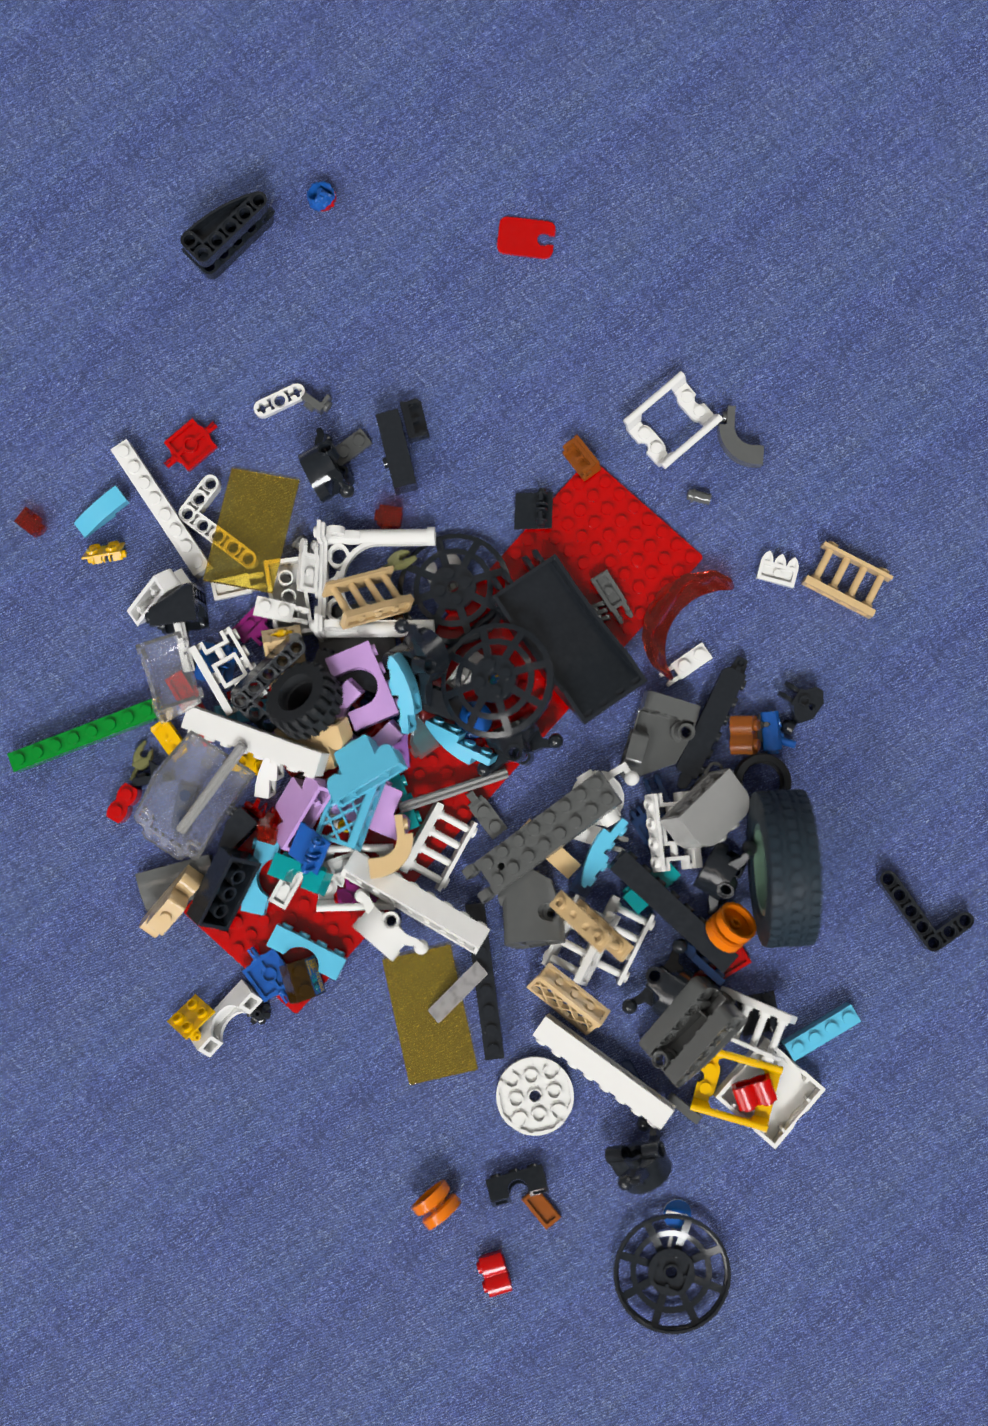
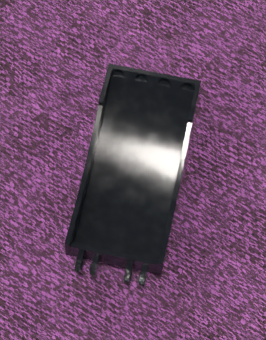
M534 549L532 550V555L539 565L535 567L529 557L526 555L522 557L529 572L514 582L505 570L501 571V577L508 585L505 588L501 586L495 576L490 579L491 583L498 593L490 597L489 601L504 623L515 624L527 629L545 645L554 666V691L582 724L585 725L648 680L627 649L622 646L587 601L557 555L554 554L547 560H544L538 550ZM509 629L510 632L512 633V635L515 637V635H516L518 632L515 631V630ZM525 636L519 645L528 654L531 661L544 660L538 647ZM546 668L539 669V672L546 679Z

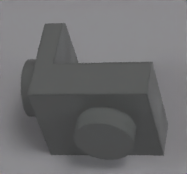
M306 392L301 397L304 403L303 406L310 412L314 410L320 415L328 412L333 404L329 394L325 396L322 402H319Z

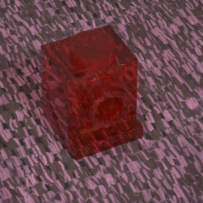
M25 507L14 521L35 538L42 536L47 530V527L41 523L43 519L36 513H33L28 507Z

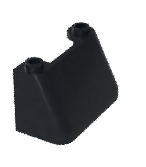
M194 582L183 584L148 608V612H145L146 623L150 627L157 626L158 630H161L163 634L175 633L173 624L185 622L187 631L209 629L208 609L204 590Z

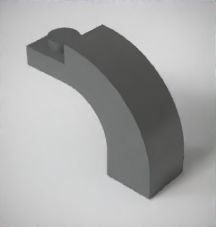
M727 406L726 410L722 412V423L725 424H719L717 427V437L722 450L732 461L739 465L761 468L763 465L764 446L750 445L739 439L735 431L736 406Z

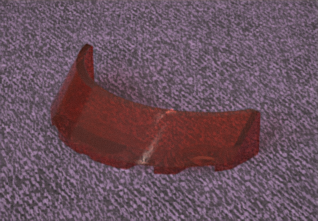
M716 570L692 574L687 573L680 576L681 578L666 584L655 595L654 601L649 604L646 610L642 633L646 655L652 666L670 681L674 677L667 665L665 645L668 631L675 617L686 605L696 598L715 591L733 590L735 587L731 578Z

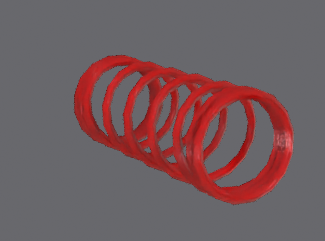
M258 797L250 810L253 812L256 809L255 813L257 814L265 806L262 817H265L272 810L271 815L269 817V821H272L277 816L278 812L271 819L272 813L274 811L273 806L264 815L268 804L267 802L257 812L258 806L261 801V799ZM278 815V818H277V821H276V825H279V824L281 823V821H282V819H281L280 822L278 823V819H279L280 815Z

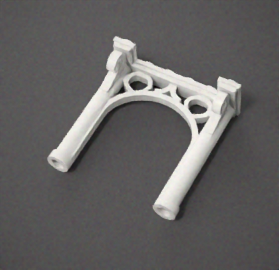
M317 520V526L313 528L314 538L319 543L318 591L315 593V598L318 599V606H315L314 620H311V631H314V635L320 642H324L327 638L405 637L408 631L400 634L395 630L394 623L396 620H377L343 630L340 626L342 616L335 618L331 615L332 606L337 603L336 599L333 598L328 602V597L323 598L322 593L326 582L345 578L349 565L362 551L378 546H436V528L345 530L343 526H327L325 522ZM344 545L358 546L354 548L351 552H349L346 546ZM336 550H343L347 556L340 564L333 562V553ZM329 564L334 569L340 570L331 579H329ZM344 592V593H341L342 596L344 597L345 601L347 602L348 606L350 607V605H349V603H348V601H347V599H346L345 592ZM434 619L407 620L411 624H416L417 628L425 627L435 632Z

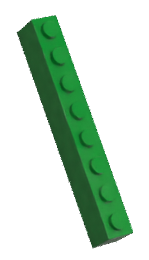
M149 699L13 751L7 755L13 772H23L159 720L163 716L157 700Z

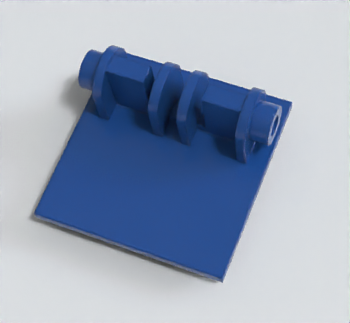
M203 642L207 650L216 645ZM229 645L221 647L226 656L234 652L237 654L238 652L236 647ZM200 650L202 657L213 674L215 671L211 665L220 661L214 651L206 656L203 650ZM234 658L218 667L226 683L233 679L236 663ZM196 664L194 679L206 681Z
M301 822L288 854L301 863L302 873L308 874L312 871L318 875L331 842L307 824Z

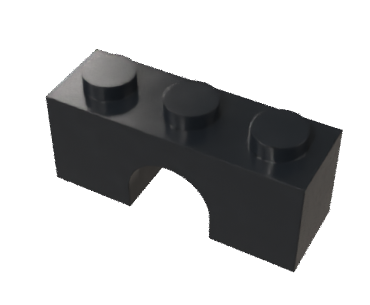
M538 1163L530 1164L526 1169L522 1170L518 1168L508 1171V1174H494L489 1177L490 1179L485 1180L493 1207L511 1203L510 1192L517 1184L525 1185L531 1197L549 1192L542 1164L538 1165Z

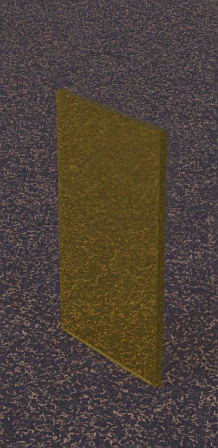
M236 468L231 469L203 581L273 593L299 480Z
M451 945L429 949L423 955L415 952L397 956L394 961H391L389 958L382 960L409 1085L478 1070L463 1000L439 1024L428 1012V1009L458 980Z

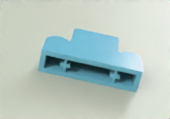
M364 734L357 739L349 741L346 746L334 753L341 775H332L327 781V789L333 803L344 807L408 767L399 750L389 744L381 745L378 748L376 741Z

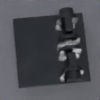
M539 488L538 492L515 493L514 530L552 528L553 492H546L545 488Z
M774 990L747 995L777 1008ZM736 1001L738 1009L742 1011V1003ZM755 1008L752 1011L750 1010L748 1020L743 1028V1036L754 1033L760 1017V1010ZM771 1016L767 1019L763 1032H775L778 1024L776 1017Z

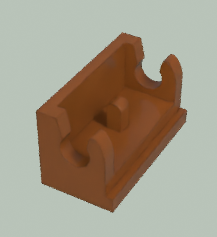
M575 435L574 438L563 445L564 451L562 455L583 481H586L601 470L598 459L578 435Z

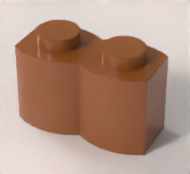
M757 715L730 716L731 754L753 755L758 753L761 742L757 736L760 730V720H758Z

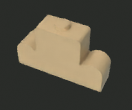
M336 717L335 722L331 723L325 732L322 731L320 735L316 737L311 736V739L306 740L290 738L278 727L274 730L276 735L329 753L325 771L335 769L338 766L334 753L353 737L347 717Z
M188 864L141 919L139 927L154 938L159 934L163 936L184 912L189 898L200 887L204 875Z

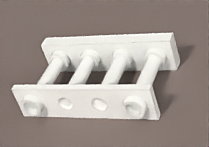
M437 801L431 806L415 835L408 859L399 869L406 874L409 870H414L437 882L435 888L441 892L442 888L445 889L449 884L450 878L448 877L470 837L473 838L476 835L478 823L471 820L468 825L444 812L443 807L445 805ZM442 819L464 831L465 833L460 842L436 830L434 826L436 820ZM427 836H433L455 848L451 858L449 859L427 847L426 843H424ZM418 853H424L446 865L441 876L416 863L415 858Z
M577 894L575 895V897L572 898V900L575 903H577L580 899L584 901L586 900L584 897ZM596 911L613 928H616L621 916L607 911L606 914ZM564 921L566 942L550 945L549 949L543 954L541 964L546 966L549 962L551 964L555 963L573 973L575 976L574 982L587 987L603 952L599 953L592 945L586 950L566 939L572 927ZM562 946L583 956L584 960L581 966L577 967L558 957Z
M612 894L602 914H606L607 911L618 912L644 925L639 936L618 925L615 928L623 937L635 942L633 950L626 957L622 971L602 960H599L596 966L618 977L616 983L621 986L622 982L626 983L630 975L628 970L648 930L652 931L656 920H654L655 916L651 913L648 918H645L622 906L619 902L620 898ZM588 943L585 949H589L591 944ZM581 956L578 962L580 966L584 960L583 956Z
M722 986V991L728 993L735 1002L739 1001L742 1003L741 1007L743 1009L741 1012L747 1018L750 1010L752 1011L753 1008L760 1010V1017L750 1043L739 1039L744 1026L731 1041L763 1055L762 1059L774 1063V1060L781 1061L782 1057L775 1055L784 1028L789 1023L795 1024L798 1017ZM774 1016L777 1018L776 1022L778 1024L766 1051L757 1047L767 1019Z

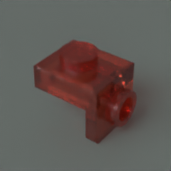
M267 812L263 819L260 818L257 825L258 841L271 845L277 843L278 829L273 827L275 814Z

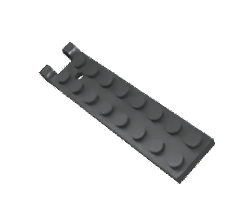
M599 770L476 862L466 866L462 873L467 880H470L482 871L491 885L477 894L482 904H485L623 802ZM500 863L505 865L503 870H500L498 867Z

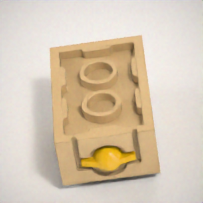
M300 625L261 631L265 657L291 633H299L302 636ZM295 642L291 646L298 647L300 643ZM305 652L290 666L291 668L294 667V664L306 662ZM282 655L279 656L277 659L284 660L286 656Z

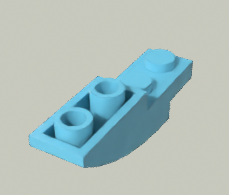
M396 652L389 656L387 662L388 669L390 670L389 688L391 689V695H399L397 705L400 708L399 726L401 727V734H410L416 730V714L422 711L421 697L409 664L401 652Z
M438 716L425 721L426 727L439 744L464 763L470 765L475 761H479L489 766L496 762L498 755L487 747L476 745V742L473 740L465 739L467 732L461 730L460 726L446 723L443 718Z
M623 818L609 832L602 827L592 842L581 874V885L584 888L587 885L591 887L597 879L595 875L599 871L603 872L609 865V857L604 852L606 850L609 852L616 844L614 842L618 835L622 837L627 831L626 825L628 822Z

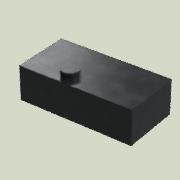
M398 409L375 414L386 455L382 459L385 469L389 468L395 494L400 495L418 490Z
M219 846L186 914L197 926L228 931L262 863L250 852Z

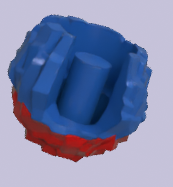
M321 181L311 184L306 193L310 208L320 212L328 211L331 207L335 206L336 192L330 183Z

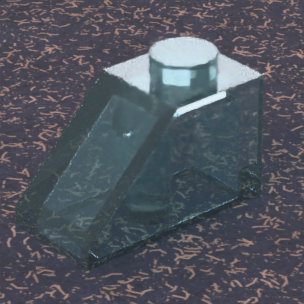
M416 715V730L411 732L409 744L412 747L409 750L415 758L419 757L422 760L439 748L440 745L420 717Z

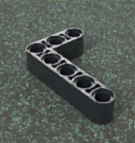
M299 633L288 635L280 645L271 651L231 690L232 705L259 729L270 733L274 732L277 727L272 722L264 723L265 720L270 718L266 713V705L257 697L305 652L304 639ZM295 642L300 643L298 647L291 646ZM279 656H286L284 660L277 659ZM265 669L272 670L270 673L263 672ZM252 682L258 683L256 686H250L249 684ZM238 695H243V696H245V697L242 698V699H237V698H236V696H238ZM253 707L259 708V709L256 710V711H251V710H250V709L253 708Z
M881 870L877 873V884L924 949L937 952L973 926L974 917L971 913L957 911L933 927L894 872ZM885 874L890 875V882L888 884L883 882ZM899 889L902 893V896L900 899L896 900L894 898V892ZM911 905L913 908V912L911 915L907 916L905 913V909L907 906ZM962 915H965L967 918L964 925H961L959 922ZM920 921H922L924 923V929L919 932L917 930V924ZM949 926L951 928L950 935L945 936L944 929L945 927ZM934 937L935 945L929 947L928 940Z

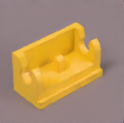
M164 717L150 728L172 761L190 750L169 718Z

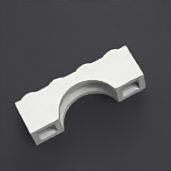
M241 979L215 1007V1013L198 1028L201 1032L200 1040L192 1041L198 1051L211 1057L223 1044V1032L228 1022L238 1014H251L263 1000L254 987Z

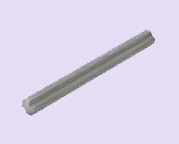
M239 742L180 821L176 827L178 832L181 834L186 833L247 750L245 744Z
M504 768L491 772L486 777L479 776L400 802L398 804L401 813L507 779L509 777L508 771Z

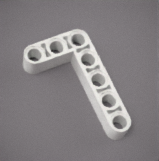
M206 475L179 509V518L245 569H256L259 565V559L254 552L203 515L222 488L221 482L216 476ZM210 481H216V486L213 489L207 488ZM204 496V502L196 504L197 497ZM187 511L193 512V516L190 519L184 518ZM207 522L208 528L201 531L199 529L200 524ZM222 533V541L215 542V536ZM232 545H238L239 549L236 553H230ZM253 556V563L246 565V557Z

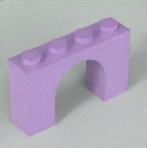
M369 641L325 659L330 673L335 678L352 671L364 670L371 673L377 680L378 690L375 698L369 704L348 712L356 732L400 714L398 711L400 708L397 705L398 699L397 697L393 699L391 689L389 688V680L386 681L383 676L386 673L382 662H377L375 656L379 654L375 645H370Z
M352 677L341 686L343 689V705H340L341 711L336 717H347L351 705L365 692ZM392 719L375 736L370 738L376 741L378 748L384 744H389L393 747L405 734H401V727ZM353 733L351 740L357 739L360 736Z

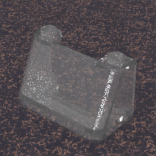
M177 631L135 645L138 655L141 656V664L145 670L152 695V707L161 724L170 722L202 703V698H205L202 687L197 685L187 648H190L187 637H183L181 632Z

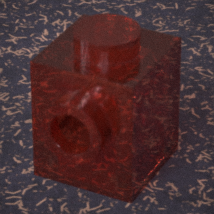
M380 504L379 509L375 510L374 520L377 521L378 526H381V529H401L403 508Z

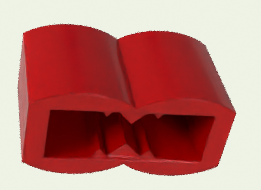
M131 783L123 784L117 792L116 800L108 807L106 817L117 823L126 822L131 816L133 806L139 802L142 796V789L134 787Z
M769 1073L760 1074L731 1085L740 1111L751 1112L759 1105L770 1106L774 1101L778 1100Z
M502 1250L479 1256V1262H476L479 1274H483L485 1280L482 1281L484 1292L489 1293L490 1297L513 1291Z

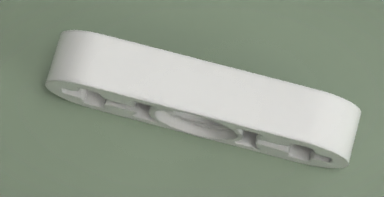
M292 384L257 401L254 405V412L261 419L268 418L301 402V397L306 391L301 384ZM295 389L301 391L299 397L293 395L290 397L292 401L289 402V399L285 393L288 392L290 396L294 394ZM278 396L285 398V403L282 406L275 404V399ZM271 400V403L275 409L272 410L270 406L265 409L266 413L263 414L261 411L258 412L260 410L261 405L267 407L270 405L268 401Z

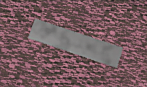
M476 961L428 1009V1012L439 1024L488 973Z

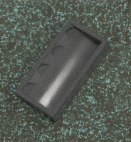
M208 854L135 874L146 911L148 912L188 864L205 877L213 860V855ZM197 891L193 894V896L189 898L188 901L194 899Z

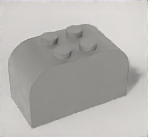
M730 768L712 771L703 777L659 821L673 840L682 848L691 849L713 846L724 841L727 838V834L740 825L739 822L746 816L749 810V796Z

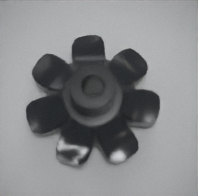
M262 1001L251 1014L246 1013L247 1017H252L251 1023L256 1024L258 1021L262 1025L266 1023L265 1018L269 1019L271 1017V1013L267 1012L271 1007L269 1004L263 1005Z

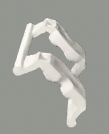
M682 371L676 374L623 420L630 436L638 445H647L648 451L646 454L658 467H663L664 469L670 466L723 420L721 415L713 414L704 403L697 404L695 402L696 393L686 383V377ZM672 389L681 409L692 421L700 423L703 427L677 450L667 453L663 441L649 426L643 425L640 421L642 413Z
M363 844L361 852H376L379 857L388 855L394 849V844ZM330 845L322 866L325 867L324 862L334 858L333 855L335 853L354 852L355 850L342 845ZM333 880L330 881L325 896L318 894L317 912L366 911L363 903H335L334 894L337 892L338 885ZM380 898L376 903H373L378 910H395L394 906Z

